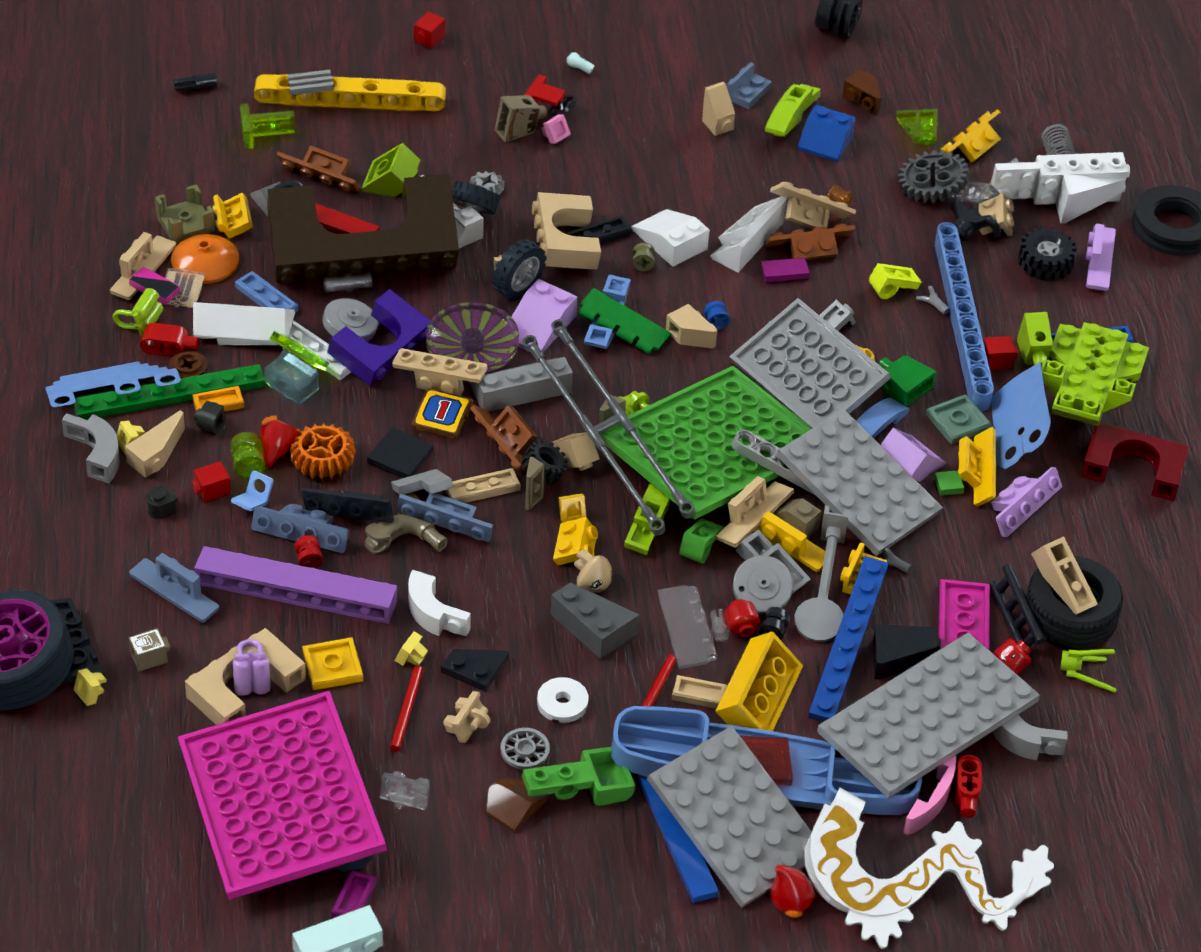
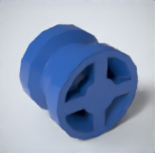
M713 301L705 306L704 315L707 321L713 324L717 330L725 328L730 322V317L726 312L727 309L723 302Z

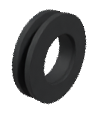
M1161 185L1145 191L1137 200L1132 220L1133 229L1137 237L1150 248L1169 255L1186 256L1201 252V192L1180 185ZM1166 211L1179 212L1193 219L1197 225L1187 229H1176L1166 226L1155 215Z

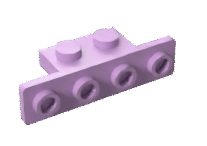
M1095 224L1093 232H1089L1087 245H1091V247L1088 246L1086 252V260H1089L1086 287L1108 291L1116 230L1104 227L1102 224Z
M1055 467L1049 468L1038 479L1027 478L1026 476L1016 478L1008 488L1001 491L999 496L991 502L995 511H1002L996 516L1002 537H1008L1062 488Z

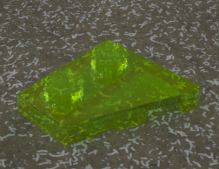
M938 109L896 110L897 120L915 144L937 143Z
M274 331L269 338L287 349L286 353L296 359L298 357L303 359L302 364L312 370H315L317 367L325 371L329 365V362L290 337Z

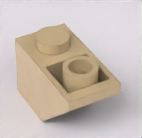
M687 304L667 314L666 330L671 332V337L680 345L705 348L716 347L717 329L692 306Z

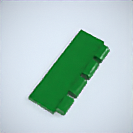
M595 288L591 290L579 305L581 307L579 314L591 321L599 317L596 324L612 329V333L617 328L616 336L630 344L638 340L635 347L649 355L653 350L658 352L671 336V332Z

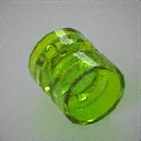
M242 432L234 436L230 445L235 473L244 478H250L251 472L254 470L262 473L265 469L262 441L259 435L252 432Z

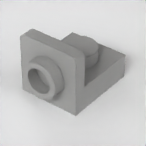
M837 300L819 315L838 331L847 322L852 326L856 323L852 316L854 311L846 303L842 305Z

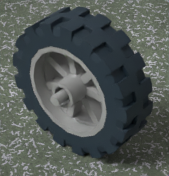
M528 239L519 240L516 242V245H511L508 251L502 254V259L497 262V268L493 271V288L507 299L516 300V298H522L538 278H541L542 270L546 267V252Z

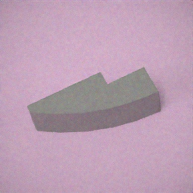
M759 529L744 539L736 549L737 553L745 561L754 556L765 555L774 557L784 563L793 578L792 594L811 580L779 543L773 546Z

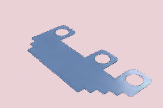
M137 361L61 376L60 381L53 382L54 385L46 387V392L51 406L60 407L75 403L76 400L73 392L113 384L117 394H126L141 389L138 379L154 377L157 386L176 384L181 379L176 368H159L158 365L149 366L148 363L140 364ZM164 376L175 377V380L169 383L160 381ZM130 383L135 385V388L132 390H120V386ZM67 396L70 398L67 403H55V399L58 397Z

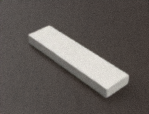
M293 320L286 343L288 346L339 380L351 373L349 369L327 353L329 347L327 342Z

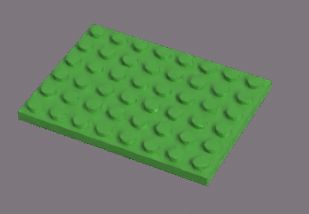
M734 366L627 416L635 426L637 434L675 488L680 490L687 501L693 503L695 508L693 519H697L730 502L757 476L764 478L766 483L779 477L775 472L734 450L732 441L738 431H750L773 445L783 448L811 430L794 413ZM621 423L599 434L609 449L677 504L671 496V491ZM739 439L741 444L750 445L747 440ZM760 451L764 457H771L767 451ZM781 462L784 468L789 469L783 462Z

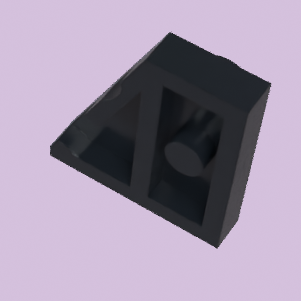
M453 649L441 665V673L486 692L508 661L509 652L502 650Z

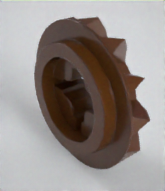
M183 351L171 358L169 368H176L180 378L197 376L205 373L207 361L198 352ZM184 363L192 368L188 369L187 367H184Z

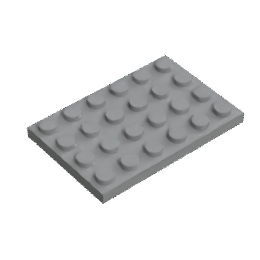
M799 298L729 356L738 368L811 429L842 409L850 414L890 379V375L885 369Z
M844 409L779 449L776 455L826 506H830V510L833 513L844 515V510L850 509L847 527L875 556H878L885 551V548H890L938 515L943 508Z
M733 726L728 727L648 776V782L741 908L771 889L775 881V868L777 865H785L798 870L806 868L804 848L812 833Z

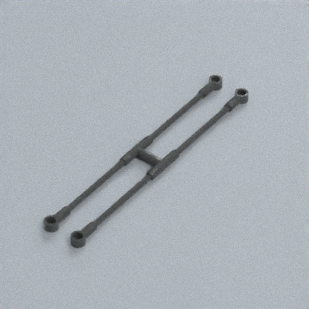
M561 319L554 320L551 324L553 333L556 336H560L564 344L572 350L614 413V416L596 426H593L588 417L583 415L546 362L544 354L538 347L536 337L533 335L525 336L523 338L525 350L531 352L537 362L541 363L577 415L579 423L614 468L641 507L643 515L650 524L651 532L654 535H662L665 532L664 521L661 518H657L652 509L644 503L599 435L619 423L633 437L671 491V496L679 506L681 516L686 519L692 518L695 515L693 503L685 499L680 490L675 488L637 434L635 426L618 402L610 396L574 345V340L567 332L565 322Z

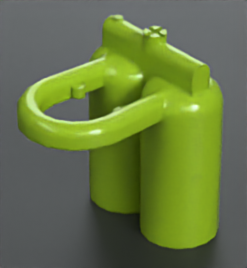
M147 288L132 311L116 310L113 314L115 324L124 329H138L142 337L145 326L149 323H156L164 310L162 304L157 301L159 299L158 292L152 288ZM118 315L133 316L136 324L123 323L119 320Z

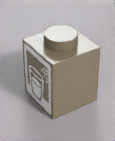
M158 628L128 637L130 655L138 672L168 663L167 652L170 651V645L167 637H162Z

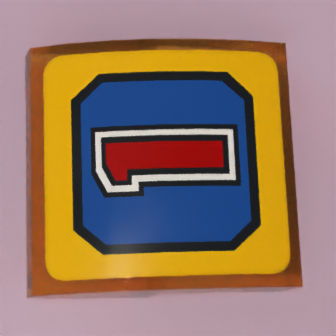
M428 388L418 406L412 427L458 439L463 423L467 421L473 399Z

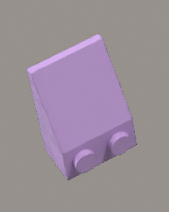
M538 279L527 290L510 318L508 326L503 330L504 332L508 328L514 327L515 331L501 339L518 335V338L510 343H519L518 347L525 349L523 338L527 335H533L536 337L538 347L543 353L558 337L553 333L552 322L561 319L567 327L575 319L577 314V296Z

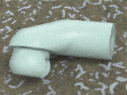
M574 52L567 57V64L570 67L580 69L588 74L591 73L595 66Z

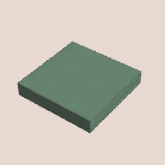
M966 394L926 410V416L951 445L958 443L960 439L966 436L971 438L992 426L990 421Z

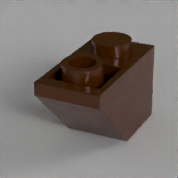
M859 68L844 80L842 97L878 115L881 94L877 78Z

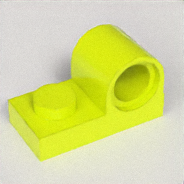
M877 263L869 277L870 284L881 299L891 298L900 287L903 289H918L922 283L912 268Z

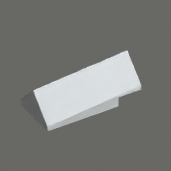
M781 196L751 209L718 237L722 246L710 255L711 258L739 273L765 244L767 238L775 233L783 224L787 198Z
M193 302V336L217 338L218 345H286L295 311L284 308Z

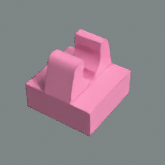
M561 114L543 124L544 127L541 128L543 135L548 137L549 142L552 144H556L571 134L566 119Z

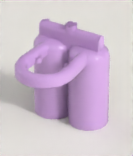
M254 639L241 641L237 646L236 658L233 660L234 691L237 695L243 696L250 694L252 691L257 694H266L271 688L269 659L266 657V653L263 652V646ZM253 645L257 647L258 650H256V653H253V651H248V653L245 654V652L242 651V649L245 646Z

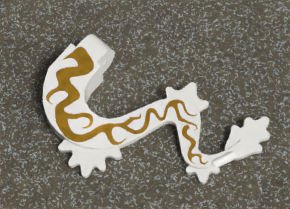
M839 788L830 806L824 804L804 848L805 867L810 881L818 893L829 904L848 913L845 919L847 926L861 924V938L868 940L870 937H874L881 949L886 948L889 936H893L896 939L901 937L902 931L898 922H911L913 920V914L908 908L917 902L945 872L955 873L971 904L978 912L983 914L982 922L987 924L992 921L999 930L1004 931L1007 928V917L1012 918L1016 915L1014 908L1024 899L1033 896L1040 889L1050 885L1051 880L1046 877L1045 873L1054 868V864L1047 858L1048 848L1045 845H1041L1036 851L1026 849L1022 854L1023 862L1015 860L1012 863L1013 892L1004 898H993L987 893L982 866L975 853L980 848L982 842L979 839L969 838L966 835L962 822L958 821L955 822L948 833L943 834L934 831L932 839L936 846L926 851L899 875L890 879H877L864 871L856 857V841L864 824L859 819L866 801L842 788Z

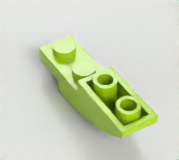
M793 84L773 110L765 126V131L778 137L788 134L802 121V113L820 97L821 89L804 84Z
M650 483L642 500L652 509L657 518L663 520L671 499ZM639 506L624 542V547L647 555L655 535L651 532L650 524Z

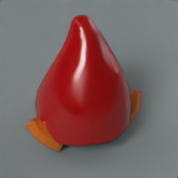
M277 415L266 417L261 422L260 437L264 453L263 465L266 468L272 467L280 457L290 451L291 444L294 443L295 437L298 436V431H300L299 428L296 430L294 427L277 420Z
M777 865L775 868V881L770 889L772 904L776 909L784 912L789 917H800L803 915L802 912L811 905L815 898L813 885L801 869Z

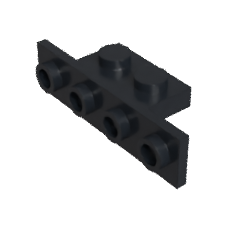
M311 488L302 489L305 510H321L326 512V514L393 523L394 521L391 500L383 499L382 496L343 490L332 492Z

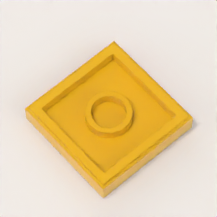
M353 637L302 646L313 690L363 682V673Z

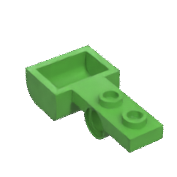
M611 747L582 751L580 762L524 769L522 773L529 797L555 793L557 799L566 800L574 797L578 790L589 788L594 803L597 806L628 800L634 793L635 784L629 768L624 766L621 768L614 762L611 757Z

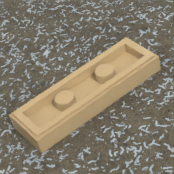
M510 468L452 481L453 487L444 491L448 498L467 503L520 491L521 484L514 469Z

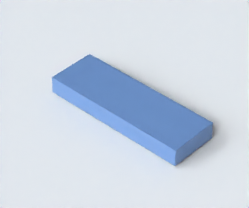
M253 271L235 281V288L261 307L292 309L295 313L299 311L298 304Z

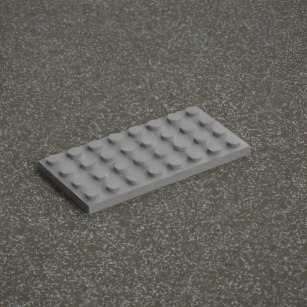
M968 632L818 725L817 732L887 798H890L1037 703L1040 694Z

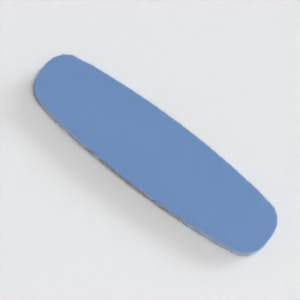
M632 706L618 714L614 725L611 744V757L614 762L621 768L624 766L629 768L630 772L646 777L728 727L733 726L790 804L796 807L822 810L824 804L831 805L839 788H842L866 801L861 812L863 814L902 815L909 812L914 806L922 784L921 777L890 798H887L826 741L767 730L709 723L707 714L699 710Z

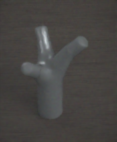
M889 547L885 548V551L881 554L889 563L888 566L896 567L908 573L912 565L896 557Z

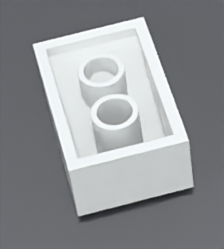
M666 209L632 226V230L646 243L651 244L655 251L672 267L708 250L709 229L693 216Z

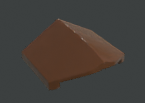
M497 779L488 789L486 815L515 833L548 800V797L546 795L529 797L524 781L521 779Z

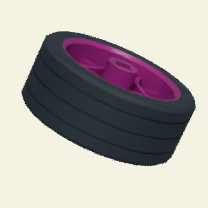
M13 590L0 592V710H10L34 704L48 696L65 679L73 662V644L60 611L52 601L43 595L31 591Z

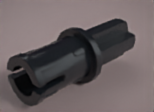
M216 73L205 75L193 74V77L174 80V89L176 91L196 89L198 91L200 88L217 87Z

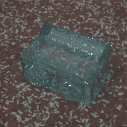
M283 349L276 360L264 368L267 385L275 388L284 394L286 398L292 399L299 405L319 390L318 370Z

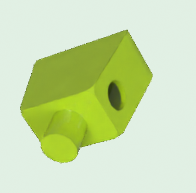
M1047 312L1024 313L1017 342L1026 365H1036L1041 362L1042 367L1044 359L1049 360L1053 341Z

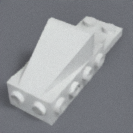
M1123 152L1038 155L1036 162L995 164L989 196L1004 192L1007 199L1033 198L1034 205L1056 204L1060 223L1063 224L1105 202L1120 201L1122 192H1125L1126 178L1130 176V167L1125 162Z

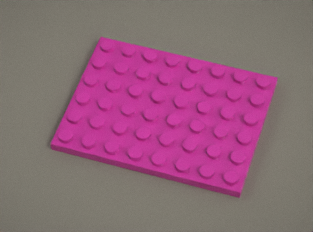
M330 691L178 736L228 900L387 851L386 843Z

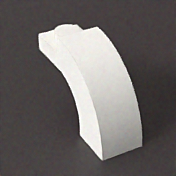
M412 570L408 583V601L410 612L416 622L425 630L437 636H440L443 629L454 634L467 636L470 631L471 613L439 602L434 597L436 593V577Z

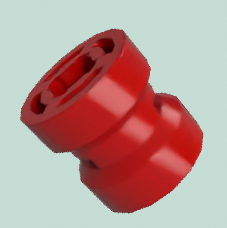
M306 535L295 542L294 546L298 555L299 566L317 569L323 564L319 541L315 536Z

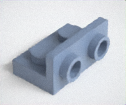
M751 62L745 68H742L739 74L734 79H730L727 84L731 102L748 110L771 88L772 81L754 73L755 64Z

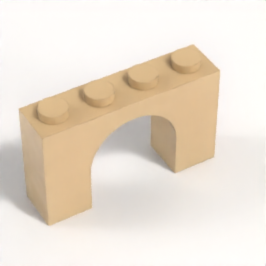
M538 192L537 200L532 203V214H535L534 227L538 228L537 242L540 243L539 247L546 252V266L597 270L601 255L599 238L571 236L562 233L556 228L558 226H589L593 213L591 196Z
M264 628L249 637V639L257 640L262 644L263 652L266 653V657L269 659L270 679L287 693L306 680L305 662L270 631ZM253 645L245 646L242 649V651H244L245 654L248 653V651H253V653H256V650H258L257 647ZM233 647L219 659L213 660L207 667L198 673L192 674L185 681L186 698L216 725L246 716L245 703L226 687V683L233 677V660L236 658L237 647Z

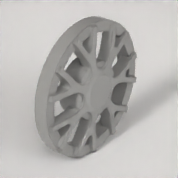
M532 728L514 729L507 733L501 742V755L504 761L517 769L524 770L541 766L547 760L550 752V745L546 736ZM526 734V738L519 739L518 735ZM538 737L540 741L535 744L533 739ZM508 740L514 742L515 747L507 745ZM536 749H546L545 753L536 752ZM515 752L516 755L509 757L506 753ZM535 757L537 761L532 762L530 758ZM519 758L525 759V763H519L517 761Z

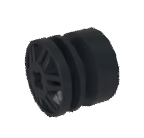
M820 0L815 26L830 31L836 23V33L841 34L844 30V35L851 37L860 21L863 0Z

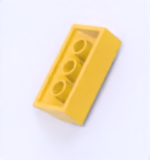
M773 631L751 638L716 708V713L727 725L767 731L774 730L803 665Z

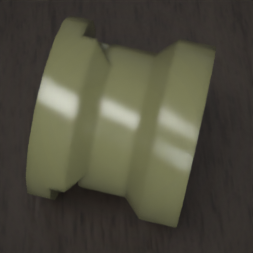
M648 243L635 245L632 261L634 268L639 271L651 270L655 265L654 247Z

